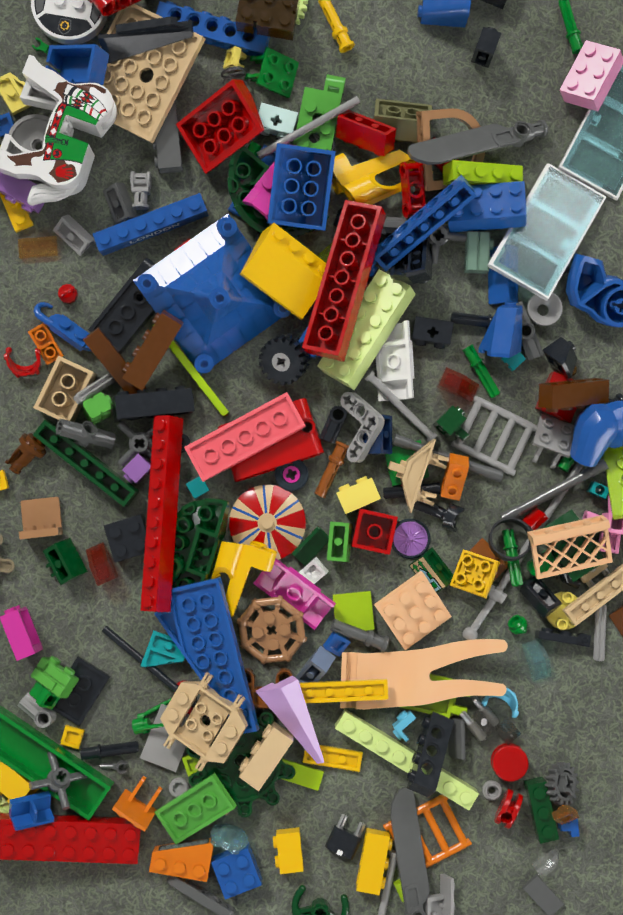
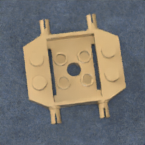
M208 672L205 673L201 681L181 682L160 718L169 735L163 744L164 747L170 749L177 739L200 756V760L195 766L198 771H202L207 762L225 763L248 726L243 710L240 708L245 697L238 694L233 703L219 696L214 689L208 686L213 678V675H210ZM198 694H200L201 696L199 700L197 701L195 707L193 708L192 712L190 713L189 717L187 718L186 722L182 727L180 724L182 723L183 719L185 718L186 714L188 713L189 709L194 703L196 697L198 696ZM203 715L210 718V725H205L202 722Z

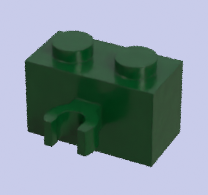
M452 405L433 423L446 438L453 432L462 441L469 436L460 427L466 418L464 417L465 412L459 406L455 408Z
M71 538L54 543L43 551L49 562L46 564V568H52L53 573L50 576H56L60 585L75 580L88 572Z

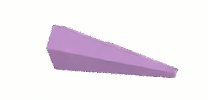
M290 676L277 684L270 683L256 690L258 696L262 698L317 764L324 763L298 679Z

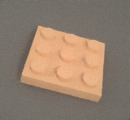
M422 571L374 604L404 650L410 648L452 617Z

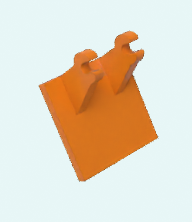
M145 776L141 778L132 793L125 789L112 808L118 816L125 818L136 828L144 832L153 819L154 812L157 810L152 807V804L163 789L159 786L147 805L134 796L145 781Z

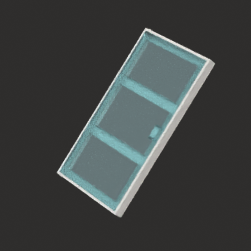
M623 66L599 111L588 109L558 166L559 170L616 201L623 191Z
M546 164L526 198L527 227L508 229L488 263V267L547 301L606 196L553 165Z

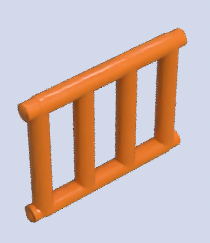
M443 794L416 807L417 816L422 813L424 814L442 850L432 856L421 836L426 868L472 844L468 838L466 839L447 802L448 798ZM439 804L459 840V843L451 847L448 846L430 811L431 808ZM389 821L383 827L386 831L389 830L393 838L391 821Z

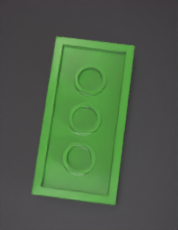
M213 773L158 808L154 813L175 844H178L232 811L237 805L217 775Z

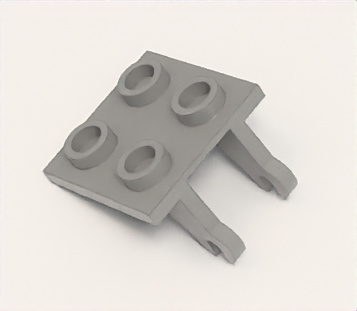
M541 413L532 444L537 446L532 462H537L543 448L556 452L551 462V469H555L561 456L569 458L574 425Z

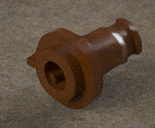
M32 433L22 434L19 438L21 444L12 453L10 459L5 461L6 464L12 465L9 469L15 474L19 475L21 470L28 466L35 457L43 458L46 454L45 444L34 437Z

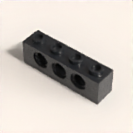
M434 711L428 717H424L421 724L423 731L416 743L418 749L412 757L413 767L408 772L406 779L409 781L407 789L426 797H430L436 792L454 720ZM426 750H428L432 756H429ZM421 768L426 770L427 775L423 773Z

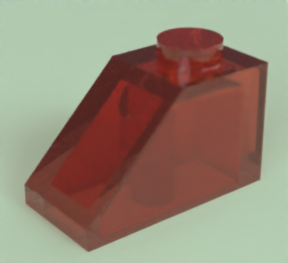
M447 367L444 369L437 385L438 388L472 402L479 386L478 383L467 376Z
M104 542L86 549L89 567L97 586L119 577Z

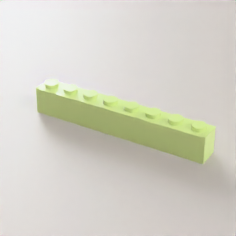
M347 709L342 711L335 723L336 730L408 773L412 769L414 750ZM421 768L423 773L427 775L426 770ZM442 768L436 791L465 809L470 810L479 795L477 789Z

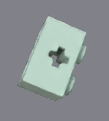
M261 103L259 116L264 131L260 134L265 136L273 134L278 139H281L295 131L298 122V112ZM276 120L279 121L277 126H274L273 123H275Z

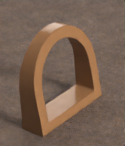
M460 109L416 111L418 143L431 140L429 121L432 119L454 118L463 122L469 130L481 127L472 115ZM485 152L473 155L472 162H483ZM423 164L424 191L445 189L448 185H443V179L433 180L432 165Z

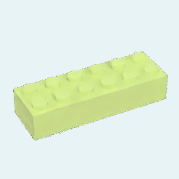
M379 269L364 292L345 361L322 357L317 366L328 376L355 390L416 295L412 287L405 282L391 279L389 274Z

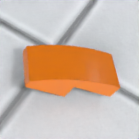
M42 323L28 331L37 348L41 350V356L47 365L56 361L58 356H64L46 324Z

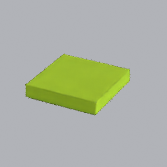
M371 591L332 594L333 602L336 603L334 606L335 619L362 630H375Z

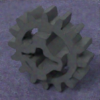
M556 762V764H552V769H548L549 776L545 777L548 780V783L545 784V787H548L546 794L551 795L549 800L554 801L555 805L568 806V804L573 803L572 798H577L575 792L579 791L576 787V784H579V781L576 779L578 773H574L575 768L570 767V763Z

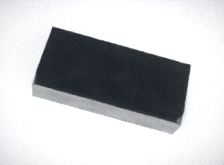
M536 576L525 581L519 589L522 595L543 618L549 616L562 605L561 601L541 579H537Z

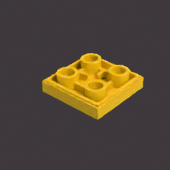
M463 549L450 586L487 599L500 562Z

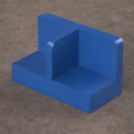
M49 791L10 799L9 816L16 831L54 822V816L50 809L51 795Z

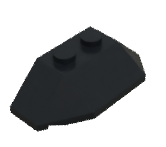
M428 238L423 240L391 267V279L410 284H423L432 280L433 261Z

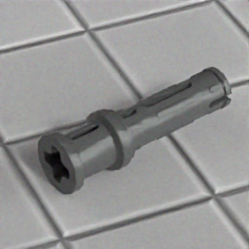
M334 619L331 624L330 631L359 640L366 647L372 646L384 653L388 646L389 636L387 635L381 636L374 633L373 630L365 631L337 619Z

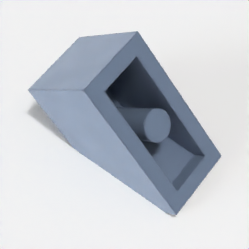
M320 646L295 678L298 679L299 683L318 682L328 671L336 657Z

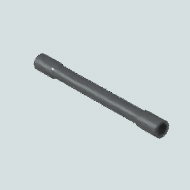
M395 434L392 445L415 452L425 446L398 434ZM435 448L432 450L435 454L449 457L447 452ZM469 461V471L501 482L504 475L503 471Z
M601 459L596 467H587L585 470L520 505L504 511L500 515L502 518H518L523 513L609 468L604 459Z

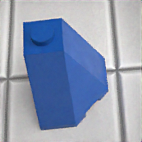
M505 302V305L497 308L479 346V353L487 351V355L490 357L510 358L521 352L523 305H516V302Z

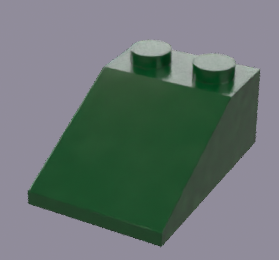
M571 509L543 528L578 521L579 518ZM578 536L573 543L581 547L586 538ZM560 540L555 545V548L562 551L567 542ZM590 541L584 550L591 554L596 548V544ZM571 545L565 555L573 558L578 549ZM552 549L551 553L557 558L559 553ZM600 551L595 555V558L598 560L604 558ZM582 552L576 562L579 564L585 563L589 556ZM563 556L559 564L562 568L566 567L570 560ZM598 566L568 572L567 575L574 583Z

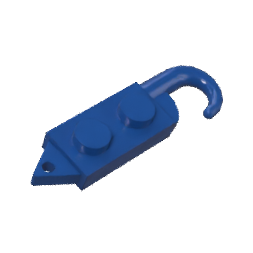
M46 302L36 304L34 307L35 316L50 327L51 331L79 351H91L83 341V338L90 333L63 314L47 317L40 311L42 307L52 308L51 304Z

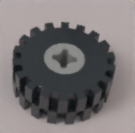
M280 334L264 344L265 346L260 350L262 353L259 355V359H262V361L259 362V366L264 367L262 373L268 374L266 377L268 380L273 378V383L275 384L280 382V385L287 383L290 385L307 372L306 370L310 365L307 362L310 361V356H306L307 352L302 348L303 342H298L300 338L295 337L292 339L291 334L286 336L285 334Z

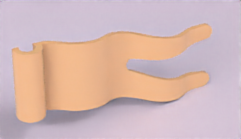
M475 639L409 651L384 653L342 652L341 681L387 679L388 700L340 702V708L366 710L425 705L463 696H503L507 689L501 683L464 679L432 681L430 673L433 670L471 657L504 652L508 647L507 642L502 639Z

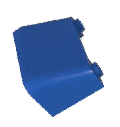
M423 0L422 5L418 6L417 17H421L420 24L465 28L470 13L471 0Z

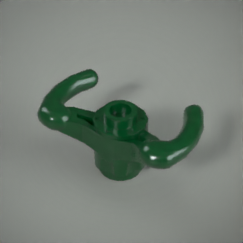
M301 885L295 892L291 905L292 915H336L330 910V904L324 898H317L313 900L310 906L300 908L299 901L306 891V887ZM343 894L341 895V915H348L349 901L347 895Z

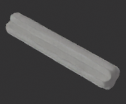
M107 373L76 393L73 399L77 404H82L85 400L93 397L116 380L110 373Z
M605 604L595 611L593 659L595 661L605 660L607 606Z

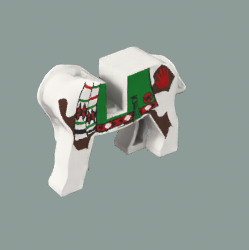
M29 55L22 72L26 82L20 99L24 105L52 110L53 112L46 127L43 149L27 150L20 146L11 135L5 134L0 146V172L17 179H32L43 182L44 184L32 186L27 202L29 205L34 206L41 203L60 201L68 196L79 193L85 187L95 155L89 143L72 138L73 128L102 138L115 122L117 108L111 93L104 86L98 83H70L55 71L42 66L34 56Z

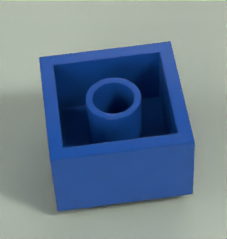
M249 842L212 857L211 864L225 900L262 885L263 878Z

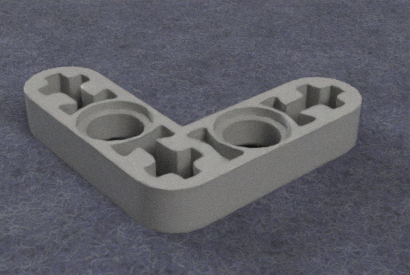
M345 392L341 396L340 402L342 407L362 424L347 450V458L350 462L360 463L369 453L384 426L385 420L377 410L357 393ZM362 406L365 408L363 416L360 415V408ZM365 433L368 435L366 443L363 442V435Z

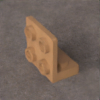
M59 497L23 500L20 502L23 531L19 532V539L63 535Z

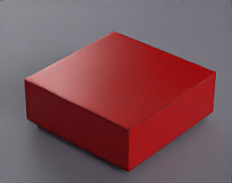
M536 507L522 521L532 530H536L549 518Z

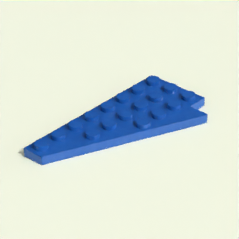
M221 577L172 588L170 612H155L156 618L200 680L208 672L210 675H213L208 686L214 689L219 696L233 703L238 694L245 697L240 708L243 710L248 726L243 734L258 731L260 728Z

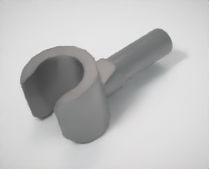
M121 760L117 764H100V769H114L118 773L124 774L127 770H120L118 767L121 764L126 765L127 763Z

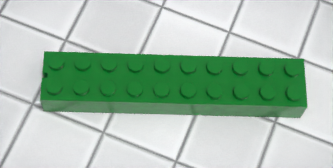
M0 705V761L29 781L46 779L51 771L47 753L52 752L56 755L59 768L66 769L70 774L81 772L87 776L86 779L70 782L66 789L70 808L87 820H90L115 782ZM48 787L41 788L44 791H49L50 795L60 801L58 792H52Z

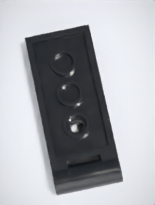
M146 258L140 264L138 269L88 329L90 332H93L99 327L120 354L124 352L155 313L133 282L135 278L155 265L149 258ZM139 296H143L142 301L137 300Z

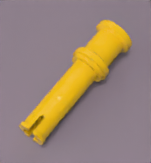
M318 0L333 31L332 37L336 39L339 45L340 53L353 49L355 44L350 40L347 34L348 29L342 25L331 0Z

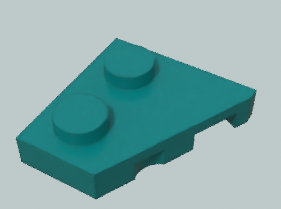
M153 630L140 667L181 663L185 657L170 636Z

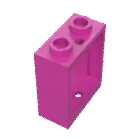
M18 605L5 610V615L0 616V620L16 660H21L43 650L27 607L21 608Z

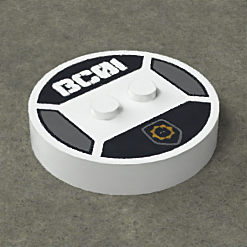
M31 0L33 16L43 33L50 39L65 45L82 44L93 39L100 33L108 19V16H103L97 7L88 0Z

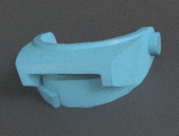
M506 688L507 691L503 696H485L482 699L481 704L486 707L489 698H500L510 706L512 718H516L519 714L516 694L509 688Z

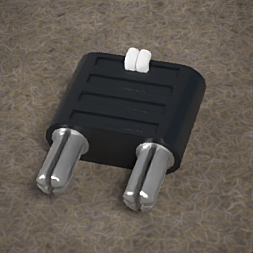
M342 814L338 824L334 825L325 847L340 856L353 860L362 841L361 835L366 825L364 823L362 825V822H359L355 833L343 828L348 816Z

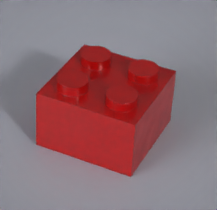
M359 508L351 546L390 555L398 517Z

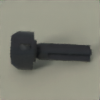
M416 501L413 507L416 510L443 519L442 527L453 532L458 530L456 527L457 515L465 510V508L452 503L449 508L445 509L435 504L431 506L420 501Z

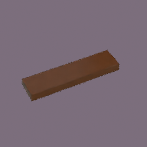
M98 327L83 338L86 345L122 389L129 391V394H137V390L140 389L122 379L125 374L122 370L127 363L101 329Z

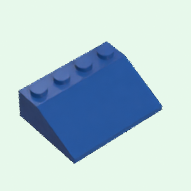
M277 143L267 223L326 230L336 151Z

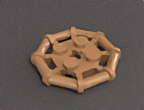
M281 595L271 598L252 599V603L242 616L237 618L236 622L239 626L241 649H245L263 665L265 663L292 661L294 654L307 641L303 612L288 603ZM275 605V609L272 611H264L262 607ZM280 608L285 609L291 616L287 617L280 611ZM257 610L259 613L255 621L250 620L251 615ZM296 621L297 633L292 632L291 622ZM274 625L276 627L275 631L277 633L270 634L268 632L269 630L267 627H272ZM246 626L252 627L253 637L248 639ZM290 638L296 640L288 650L285 646ZM254 642L258 643L264 648V652L261 653L252 644ZM280 649L282 654L268 655L269 650Z

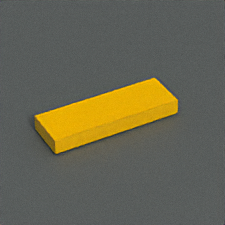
M319 745L324 763L317 764L310 754L304 750L303 763L360 772L363 755L361 751Z

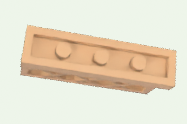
M600 515L527 532L531 543L536 578L542 579L612 563L608 528H610L609 520ZM603 531L604 537L599 543L592 539L596 532ZM578 536L586 538L581 547L573 543ZM560 540L567 542L562 551L555 548V545ZM590 541L597 545L591 554L584 550ZM545 544L548 546V549L542 556L537 553L536 546ZM571 545L578 549L573 558L565 555ZM602 548L606 551V558L598 560L595 558V555ZM552 549L559 553L553 563L546 559ZM582 552L589 556L585 563L579 564L576 562ZM563 556L570 560L566 567L560 568L557 566ZM544 561L551 565L546 572L540 573V566Z

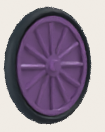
M408 518L398 522L392 542L393 550L399 556L406 559L422 556L430 545V532L427 526L417 519Z

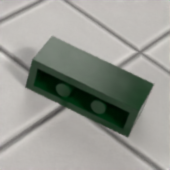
M543 777L523 780L537 840L540 844L559 840L552 804L549 800L550 795L546 794L548 791V787H545L546 780Z

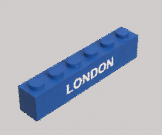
M201 193L93 233V237L102 256H105L209 215Z

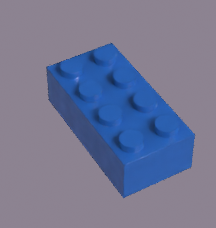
M525 181L471 185L477 196L448 220L449 232L451 233L527 227Z

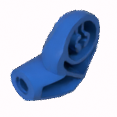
M574 253L566 284V293L570 305L587 313L595 322L605 326L623 327V280L617 276L607 275L602 260Z
M615 401L608 404H592L578 415L574 426L570 455L576 462L584 466L596 467L608 447L615 449L623 446V401Z

